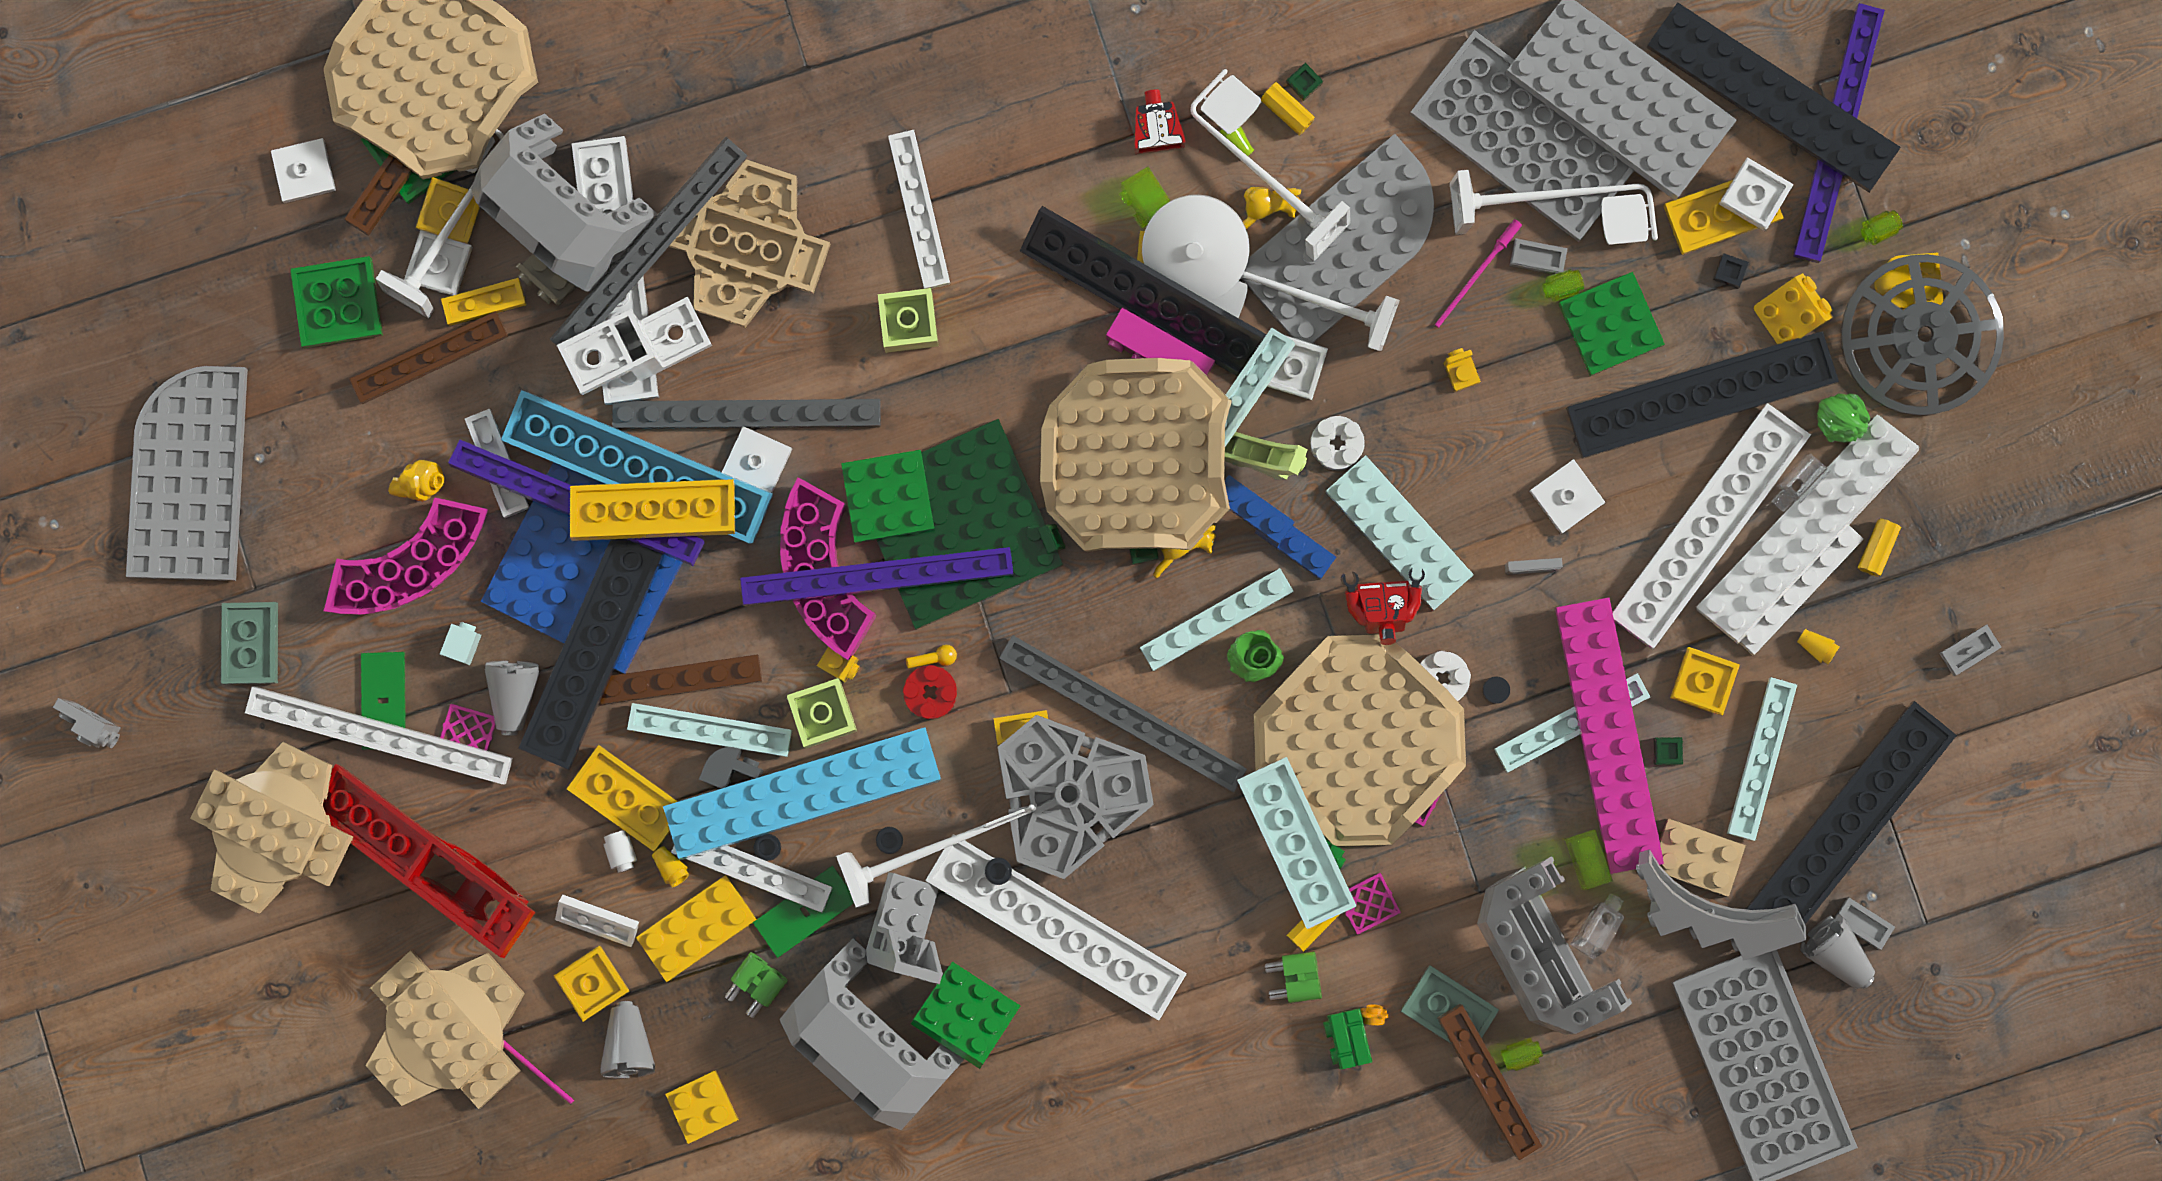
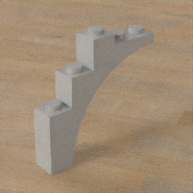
M1650 849L1639 853V864H1636L1637 873L1641 880L1645 879L1648 885L1647 892L1651 900L1648 919L1653 928L1657 927L1660 936L1689 927L1693 939H1698L1702 948L1730 939L1736 952L1740 951L1743 960L1806 940V926L1796 904L1764 910L1736 909L1715 904L1690 893L1675 882L1662 869Z

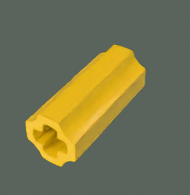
M1277 82L1261 97V101L1299 136L1314 121L1315 117Z
M1881 518L1877 520L1858 565L1860 571L1875 577L1881 576L1901 529L1898 524Z
M1339 915L1309 929L1306 928L1303 920H1301L1286 936L1304 952Z

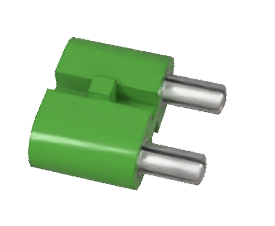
M1315 951L1282 956V962L1265 964V968L1283 965V967L1265 969L1266 973L1284 971L1286 979V989L1269 991V995L1287 994L1269 996L1270 1000L1288 998L1289 1003L1322 999Z
M752 952L748 954L731 977V981L734 984L726 993L725 998L728 1001H733L741 989L744 992L747 991L755 1001L746 1014L754 1018L762 1006H770L788 980L779 971L768 966L766 961Z

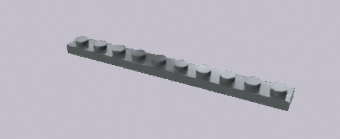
M725 137L552 335L550 340L555 345H558L602 323L748 155Z
M880 399L626 401L613 403L612 427L616 429L881 427Z
M1014 635L1010 638L999 658L1233 793L1239 784L1237 780L1242 778L1247 768Z

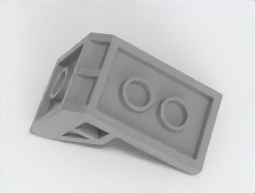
M888 872L866 948L867 962L869 964L940 984L943 973L935 942L924 939L939 888L930 883Z

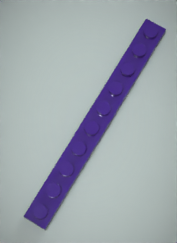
M1861 3L1857 5L1832 101V103L1855 118L1858 117L1885 11L1884 9ZM1818 159L1793 257L1815 263H1820L1842 180L1841 174Z
M459 440L448 462L450 467L570 516V486L572 485ZM696 536L627 538L632 542L691 566H694L705 543L703 539Z
M1010 547L742 577L740 581L743 606L1011 576L1013 575Z

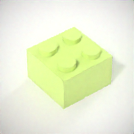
M931 288L878 294L883 345L886 353L939 346Z
M839 678L787 695L804 748L807 749L857 732Z

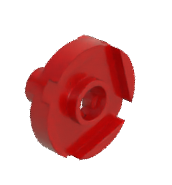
M934 665L922 666L914 670L906 679L903 688L904 700L909 710L916 716L925 719H939L948 714L954 707L957 697V686L951 674L945 669ZM926 686L930 688L933 686L937 687L938 690L935 692L937 697L935 699L931 697L924 698V688Z

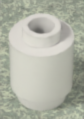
M625 831L605 836L606 843L603 845L611 869L617 868L619 873L634 868L632 863L636 862L637 858L630 837L626 836Z

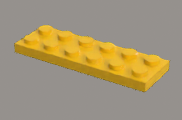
M733 479L570 486L571 541L735 534V483Z

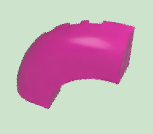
M797 477L789 494L781 526L780 555L783 573L839 567L836 552L837 533L847 507L845 503ZM853 594L793 600L798 612L809 628L828 647L847 660H850L852 655L855 654L876 618V614L861 604Z
M434 497L432 507L427 518L419 528L420 530L412 539L397 549L375 559H336L324 611L354 615L378 613L403 606L429 593L444 582L467 557L480 534L488 509Z

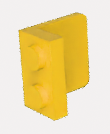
M1803 273L1791 279L1754 306V311L1777 344L1802 338L1833 318L1830 313L1832 311L1831 306L1824 298L1821 299L1815 291L1817 287L1814 281L1809 276L1805 277Z

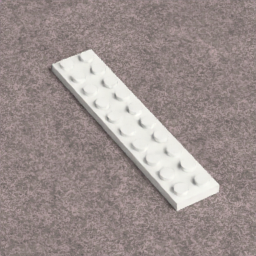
M624 136L572 143L577 190L604 215L634 200L626 138ZM628 248L613 256L606 273L613 267V265L620 259V257L626 252ZM643 276L604 321L629 309L633 311L639 320L648 316ZM598 352L599 362H600L602 356H601V353ZM630 371L602 385L605 405L659 398L656 374L639 381L634 373Z
M1767 403L1613 610L1614 622L1649 648L1654 649L1811 434Z
M1878 414L1868 424L1869 427L1863 437L1852 441L1696 607L1698 612L1737 644L1919 451L1918 445ZM1827 471H1830V472L1826 475V477H1824V478L1819 482V484H1817V485L1813 488L1812 492H1810L1809 495L1806 496V498H1805L1800 504H1798V503L1803 499V497L1811 490V488L1820 480V478H1821Z
M965 840L944 848L925 881L1155 1019L1160 1020L1187 973L1013 869L1008 882L1002 885L992 884L985 876V867L994 858Z

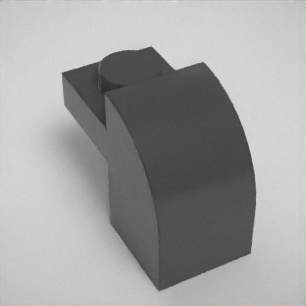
M725 747L715 751L707 759L699 780L719 788H725L729 786L734 771L753 778H759L764 770L758 768L760 762L744 757L743 761H740L743 750L735 747Z

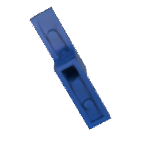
M1228 475L1225 479V486L1230 506L1229 510L1256 528L1255 533L1321 580L1336 559V556L1293 526L1295 522Z

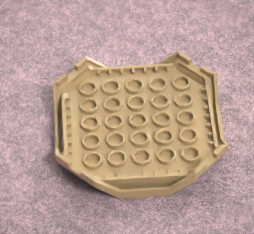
M363 0L334 39L324 66L333 122L337 126L355 132L395 157L422 179L441 176L444 172L454 170L460 172L478 168L492 135L519 97L538 83L528 29L493 0Z
M1166 358L1115 359L1088 364L1049 405L1041 429L1040 483L1047 512L1086 552L1103 549L1137 548L1191 550L1204 536L1203 533L1213 523H1217L1230 509L1224 481L1225 423L1232 401L1190 360Z
M1379 635L1327 636L1253 715L1255 771L1287 757L1324 837L1335 846L1392 845L1466 767L1464 708L1437 679L1396 643L1392 645L1380 644Z

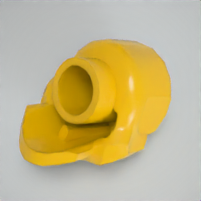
M418 460L413 464H408L399 478L393 477L388 490L389 494L421 502L426 501L442 487L444 483L443 471L437 463L427 460Z

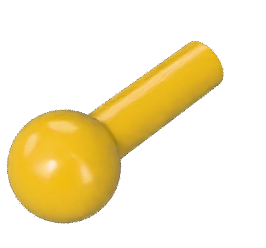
M941 645L936 652L906 658V665L908 669L937 662L943 666H949L955 662L957 653L952 646Z

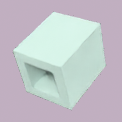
M460 622L459 626L451 624L440 654L470 665L481 635L474 632L475 626Z

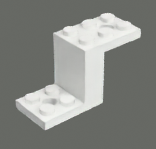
M688 297L641 320L629 309L557 345L582 395L630 371L634 373L639 381H642L712 346ZM674 326H679L683 329V335L678 340L669 338V330ZM592 351L601 353L602 358L597 365L587 363V356Z

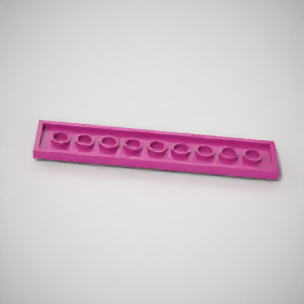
M1610 598L1556 607L1555 611L1608 872L1613 874L1636 869V864H1639V853L1650 849L1659 865L1664 864Z

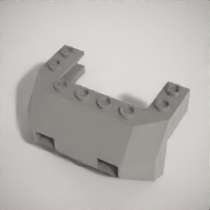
M544 113L508 130L481 163L471 190L476 203L551 271L582 290L591 292L605 276L613 256L630 247L658 214L640 198L606 215L600 212L542 160L553 154L557 145L550 139L561 135L563 129Z
M1551 856L1529 868L1525 866L1488 887L1485 891L1477 925L1529 1021L1565 1035L1577 1034L1623 1012L1632 1002L1630 998L1627 999L1620 986L1622 983L1619 979L1594 991L1541 896V894L1565 881L1563 875L1560 876L1553 863L1554 859Z
M852 939L820 971L779 1020L791 1045L871 1118L902 1130L964 1059L941 1044L925 1060L846 988L868 963L866 950Z

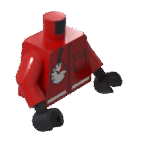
M1413 568L1409 570L1408 575L1412 581L1411 585H1409L1408 581L1358 584L1359 577L1355 572H1352L1353 582L1348 584L1345 574H1342L1341 582L1347 586L1345 595L1348 612L1359 625L1365 626L1368 634L1379 633L1380 644L1392 645L1396 643L1395 632L1404 631L1406 623L1414 619L1420 608L1422 594L1420 582L1425 577L1423 569L1419 579H1414L1411 576Z

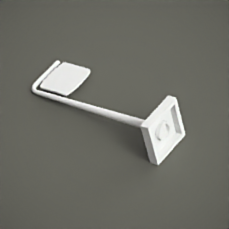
M1224 69L1193 101L1190 109L1191 114L1310 222V227L1313 230L1305 239L1306 255L1315 261L1350 224V207L1341 201L1325 217L1321 214L1317 215L1197 114L1196 106L1204 98L1205 102L1201 106V111L1227 134H1231L1243 125L1258 108L1261 99L1234 75L1224 81L1222 80L1227 74V70ZM1220 81L1221 84L1208 96V98L1205 97Z
M498 129L495 131L494 134L501 140L504 137L503 133ZM493 137L488 142L480 164L495 143ZM478 168L470 169V170H466V171L475 173ZM471 187L411 276H407L403 280L381 270L376 278L384 293L428 319L432 315L434 308L428 297L419 290L421 286L420 281L473 198Z
M1469 170L1457 171L1450 182L1455 235L1466 234L1475 223V209H1480L1481 206L1641 189L1647 194L1648 204H1645L1641 194L1604 197L1602 199L1601 213L1605 239L1609 245L1646 242L1648 230H1651L1653 240L1658 238L1653 196L1651 190L1643 184L1480 196L1479 193L1473 194ZM1646 207H1649L1651 228H1648Z
M1245 271L1241 276L1364 322L1365 326L1370 327L1368 347L1378 351L1383 349L1400 301L1386 296L1376 312L1372 310L1366 312ZM1238 281L1230 291L1209 302L1239 318L1247 294V284Z
M1031 804L1028 808L1021 809L977 828L870 868L868 866L862 868L852 853L846 852L836 856L855 906L863 907L871 904L868 883L872 882L873 878L1035 811L1036 807Z

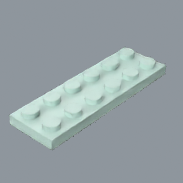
M1366 455L1325 491L1402 578L1409 582V585L1412 584L1408 575L1409 570L1413 568L1411 576L1414 579H1419L1422 575V569L1424 570L1425 577L1420 582V586H1422L1421 599L1432 611L1474 575Z
M1285 757L1238 779L1237 781L1306 928L1309 929L1356 907V903L1288 758Z

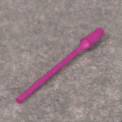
M1514 219L1499 239H1496L1493 251L1435 323L1437 328L1441 326L1495 255L1502 249L1507 248V244L1522 227L1519 221Z
M504 1041L503 1047L568 1103H573L574 1100Z

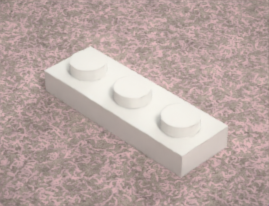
M562 895L558 902L555 917L556 921L632 947L635 941L639 924L638 921L565 895Z

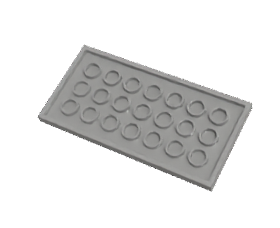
M1561 0L1505 72L1506 76L1675 201L1736 122L1734 117L1575 0Z
M1475 30L1409 114L1513 193L1623 185L1634 171L1506 76L1505 72L1514 62V59ZM1617 192L1525 202L1579 242L1601 214L1602 199L1604 197H1613Z
M1777 950L1743 960L1742 956L1739 955L1671 982L1751 1181H1776L1858 1148Z

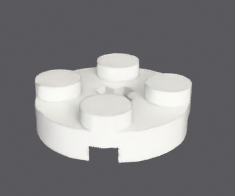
M1332 416L1322 420L1313 431L1310 441L1311 452L1325 468L1344 470L1355 464L1362 455L1364 436L1356 422L1346 417ZM1335 436H1339L1345 442V446H1341L1340 450H1335L1334 445H1330V440H1334Z
M1439 651L1430 654L1420 663L1437 680L1439 679L1436 676L1438 672L1441 674L1447 672L1449 674L1448 680L1450 683L1448 685L1443 683L1442 685L1457 701L1466 694L1471 674L1466 663L1458 655Z

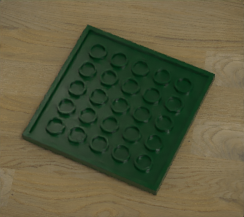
M999 419L921 452L935 530L877 540L885 561L1010 547L1013 575L898 588L916 630L1063 566L1057 551L1048 553L1038 530V528L1046 524Z

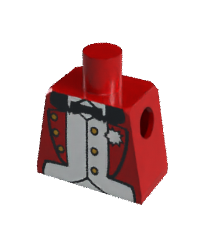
M1158 89L1145 91L1146 105L1136 107L1135 155L1185 148V137L1174 103H1162L1160 90Z

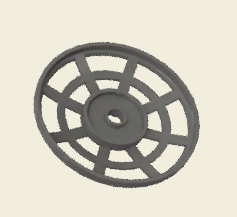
M1929 254L1898 258L1878 267L1857 286L1850 297L1841 325V348L1844 360L1858 386L1870 398L1884 407L1900 413L1913 415H1929L1949 411L1974 397L1987 384L1996 370L2004 340L2000 308L1986 283L1963 264L1943 256ZM1919 262L1943 264L1963 274L1954 286L1939 279L1922 278ZM1908 264L1911 280L1896 285L1886 292L1884 296L1870 288L1874 281L1886 272ZM1971 280L1979 286L1987 297L1995 319L1980 321L1973 303L1963 293ZM1924 286L1937 287L1948 291L1949 294L1941 305L1927 302ZM1913 288L1915 304L1902 310L1891 302L1899 293ZM1863 296L1876 305L1869 320L1868 337L1851 339L1853 316ZM1958 299L1967 309L1971 322L1957 324L1950 313ZM1884 310L1894 317L1895 320L1892 325L1891 334L1877 336L1878 321ZM1923 326L1931 330L1932 335L1927 342H1923L1918 338V330ZM1996 330L1994 354L1989 367L1984 373L1973 364L1980 349L1981 331ZM1973 333L1972 347L1966 358L1955 349L1958 335ZM1893 344L1895 351L1901 357L1892 369L1882 358L1878 346ZM1870 349L1875 364L1885 375L1876 388L1861 373L1854 358L1853 350ZM1949 358L1959 366L1950 376L1937 381L1936 364ZM1909 364L1921 366L1925 370L1926 382L1911 381L1900 375ZM1965 373L1977 381L1975 386L1961 397L1939 405V388L1954 383ZM1894 383L1913 390H1926L1927 406L1905 405L1891 400L1885 394Z

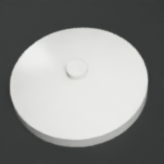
M1186 195L1168 202L1151 218L1143 236L1142 256L1144 264L1208 301L1224 295L1236 285L1243 275L1249 259L1248 233L1238 214L1224 202L1206 195Z

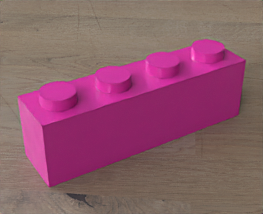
M1124 308L1120 310L1106 334V340L1109 341L1108 345L1120 353L1125 350L1132 354L1131 359L1166 358L1190 360L1207 376L1215 363V360Z

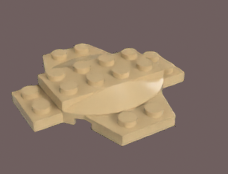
M745 160L727 183L722 194L712 196L669 247L686 252L695 269L694 310L746 328L770 295L776 294L786 287H793L814 294L831 244L828 241L804 233L797 219V176Z
M282 742L254 773L242 776L236 780L220 771H213L190 818L212 830L213 839L217 847L211 891L255 913H261L281 892L284 883L287 881L298 880L307 876L326 886H330L353 839V836L331 826L329 815H326L323 808V802L327 799L332 770L331 764Z
M409 951L371 987V990L387 1006L386 1030L366 1066L401 1106L442 1088L461 1089L474 1105L480 1109L521 1071L503 1051V1030L506 1024L509 1023L525 993L489 953L446 971L430 970L414 951Z

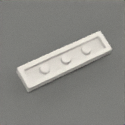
M490 409L465 418L475 446L511 460L504 441L501 440V433ZM490 483L504 518L530 508L526 497Z

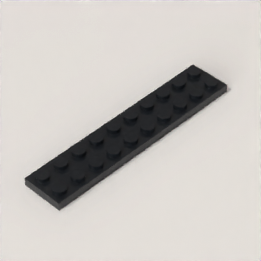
M1678 2L1647 45L1649 50L1869 193L1901 148Z
M1044 206L1039 209L1020 249V252L1115 307L1126 309L1215 360L1216 365L1237 377L1267 335Z
M1823 331L1568 406L1566 410L1581 458L1584 459L1766 405L1767 403L1838 383L1839 380Z
M610 539L519 749L570 770L664 554L628 539Z
M1912 701L1745 909H1776L1796 904L1804 924H1806L1957 735L1917 702Z

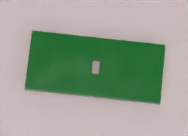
M405 652L361 653V716L406 728ZM378 698H388V703H379ZM362 746V750H377Z
M833 866L813 879L833 887L823 913L805 906L810 913L808 917H805L801 911L803 905L785 899L753 922L777 958L854 904L849 888Z

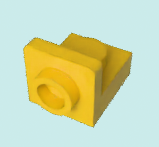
M1463 348L1448 353L1449 357L1443 362L1454 392L1481 382L1472 360L1473 354L1471 350L1465 352Z
M830 647L826 649L817 664V667L839 678L844 683L848 678L852 680L860 668L857 665L858 658L852 655L850 660H847L834 652Z

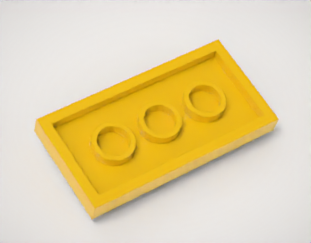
M1733 180L1664 204L1665 212L1682 255L1758 229L1755 225L1719 205ZM1780 208L1770 224L1783 219Z
M600 745L597 746L567 788L568 791L654 852L670 833L663 806L678 801Z
M725 875L636 938L664 980L668 982L757 919L728 876Z

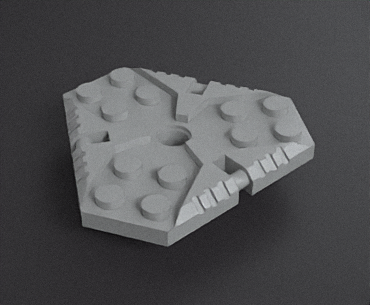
M1035 715L998 746L1006 799L1010 800L1011 809H1008L1009 814L1029 807L1021 806L1020 796L1029 795L1030 803L1036 807L1035 811L1010 821L1017 862L1065 879L1104 847L1103 843L1108 838L1116 837L1154 805L1144 754L1095 737V739L1087 737L1084 732ZM1081 746L1091 749L1088 758L1078 755ZM1066 786H1072L1077 791V797L1071 802H1067L1061 797V791ZM1099 821L1104 828L1095 834L1090 827Z

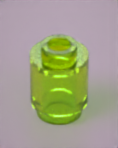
M1886 210L1864 221L1860 232L1866 243L1870 242L1875 246L1897 235L1899 230L1903 229V223L1895 210L1890 212Z
M1568 269L1547 276L1546 283L1542 284L1546 298H1551L1553 302L1578 295L1579 291L1584 290L1583 278L1578 269L1574 271Z
M1531 1037L1506 1045L1507 1048L1501 1050L1508 1071L1514 1069L1516 1072L1539 1064V1058L1543 1057L1539 1042H1533Z

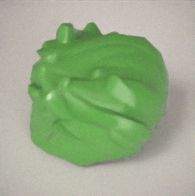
M1838 393L1835 396L1822 399L1818 404V426L1829 442L1849 443L1856 441L1857 438H1862L1864 433L1867 432L1868 422L1871 417L1863 400L1858 395Z
M1264 630L1241 634L1236 638V641L1231 645L1227 653L1228 662L1231 667L1230 671L1245 679L1246 682H1256L1272 676L1284 660L1282 650Z

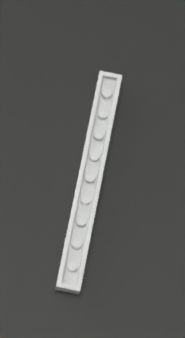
M258 687L251 688L245 713L503 785L507 782L513 759L512 757Z

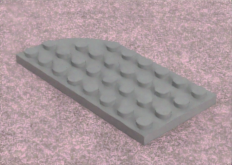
M1392 135L1309 206L1317 215L1321 214L1323 217L1341 201L1350 207V224L1315 261L1306 255L1305 242L1313 228L1310 227V222L1299 214L1249 257L1245 272L1355 308L1413 259L1423 246L1430 231L1434 212L1433 191L1426 170L1397 135ZM1240 278L1292 338L1313 344L1346 316L1246 278Z
M202 366L183 371L159 386L144 404L134 430L126 577L236 581L247 368Z

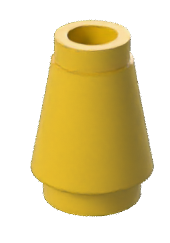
M1807 629L1804 630L1797 641L1820 663L1823 661L1826 664L1831 662L1840 647L1835 644V640Z
M665 846L660 847L652 854L665 884H670L673 888L688 878V867L667 850Z

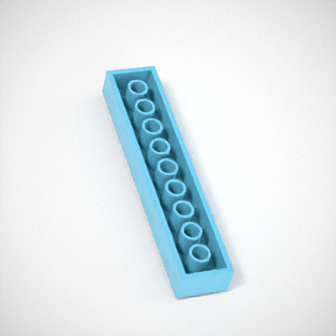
M522 390L501 438L504 442L605 484L733 479L735 483V534L728 535L748 543H754L773 497L771 492Z
M924 727L663 806L678 859L683 860L941 781V777L926 728Z

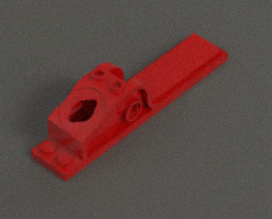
M338 764L334 765L331 770L327 799L323 802V808L326 815H329L331 826L353 836L351 841L353 846L497 956L505 958L536 913L527 906L529 901L510 886L504 878L475 856L457 845L432 834L344 767ZM435 854L449 861L455 866L457 871L466 877V880L456 894L440 883L421 875ZM497 900L500 903L488 920L485 908L489 902Z

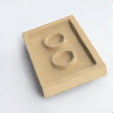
M1666 819L1659 840L1664 864L1660 865L1671 878L1729 897L1746 845L1671 819Z

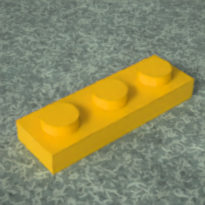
M519 278L441 299L449 326L478 319L495 311L500 313L527 305Z

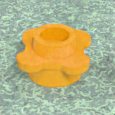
M1370 1004L1366 1008L1360 1009L1363 1023L1368 1025H1383L1385 1018H1388L1387 1010L1383 1009L1381 1005Z

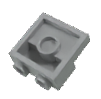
M57 699L53 708L60 711V718L72 724L75 722L71 731L78 734L77 740L88 746L93 745L98 748L100 746H107L109 748L115 746L120 736L118 732L121 727L74 701Z

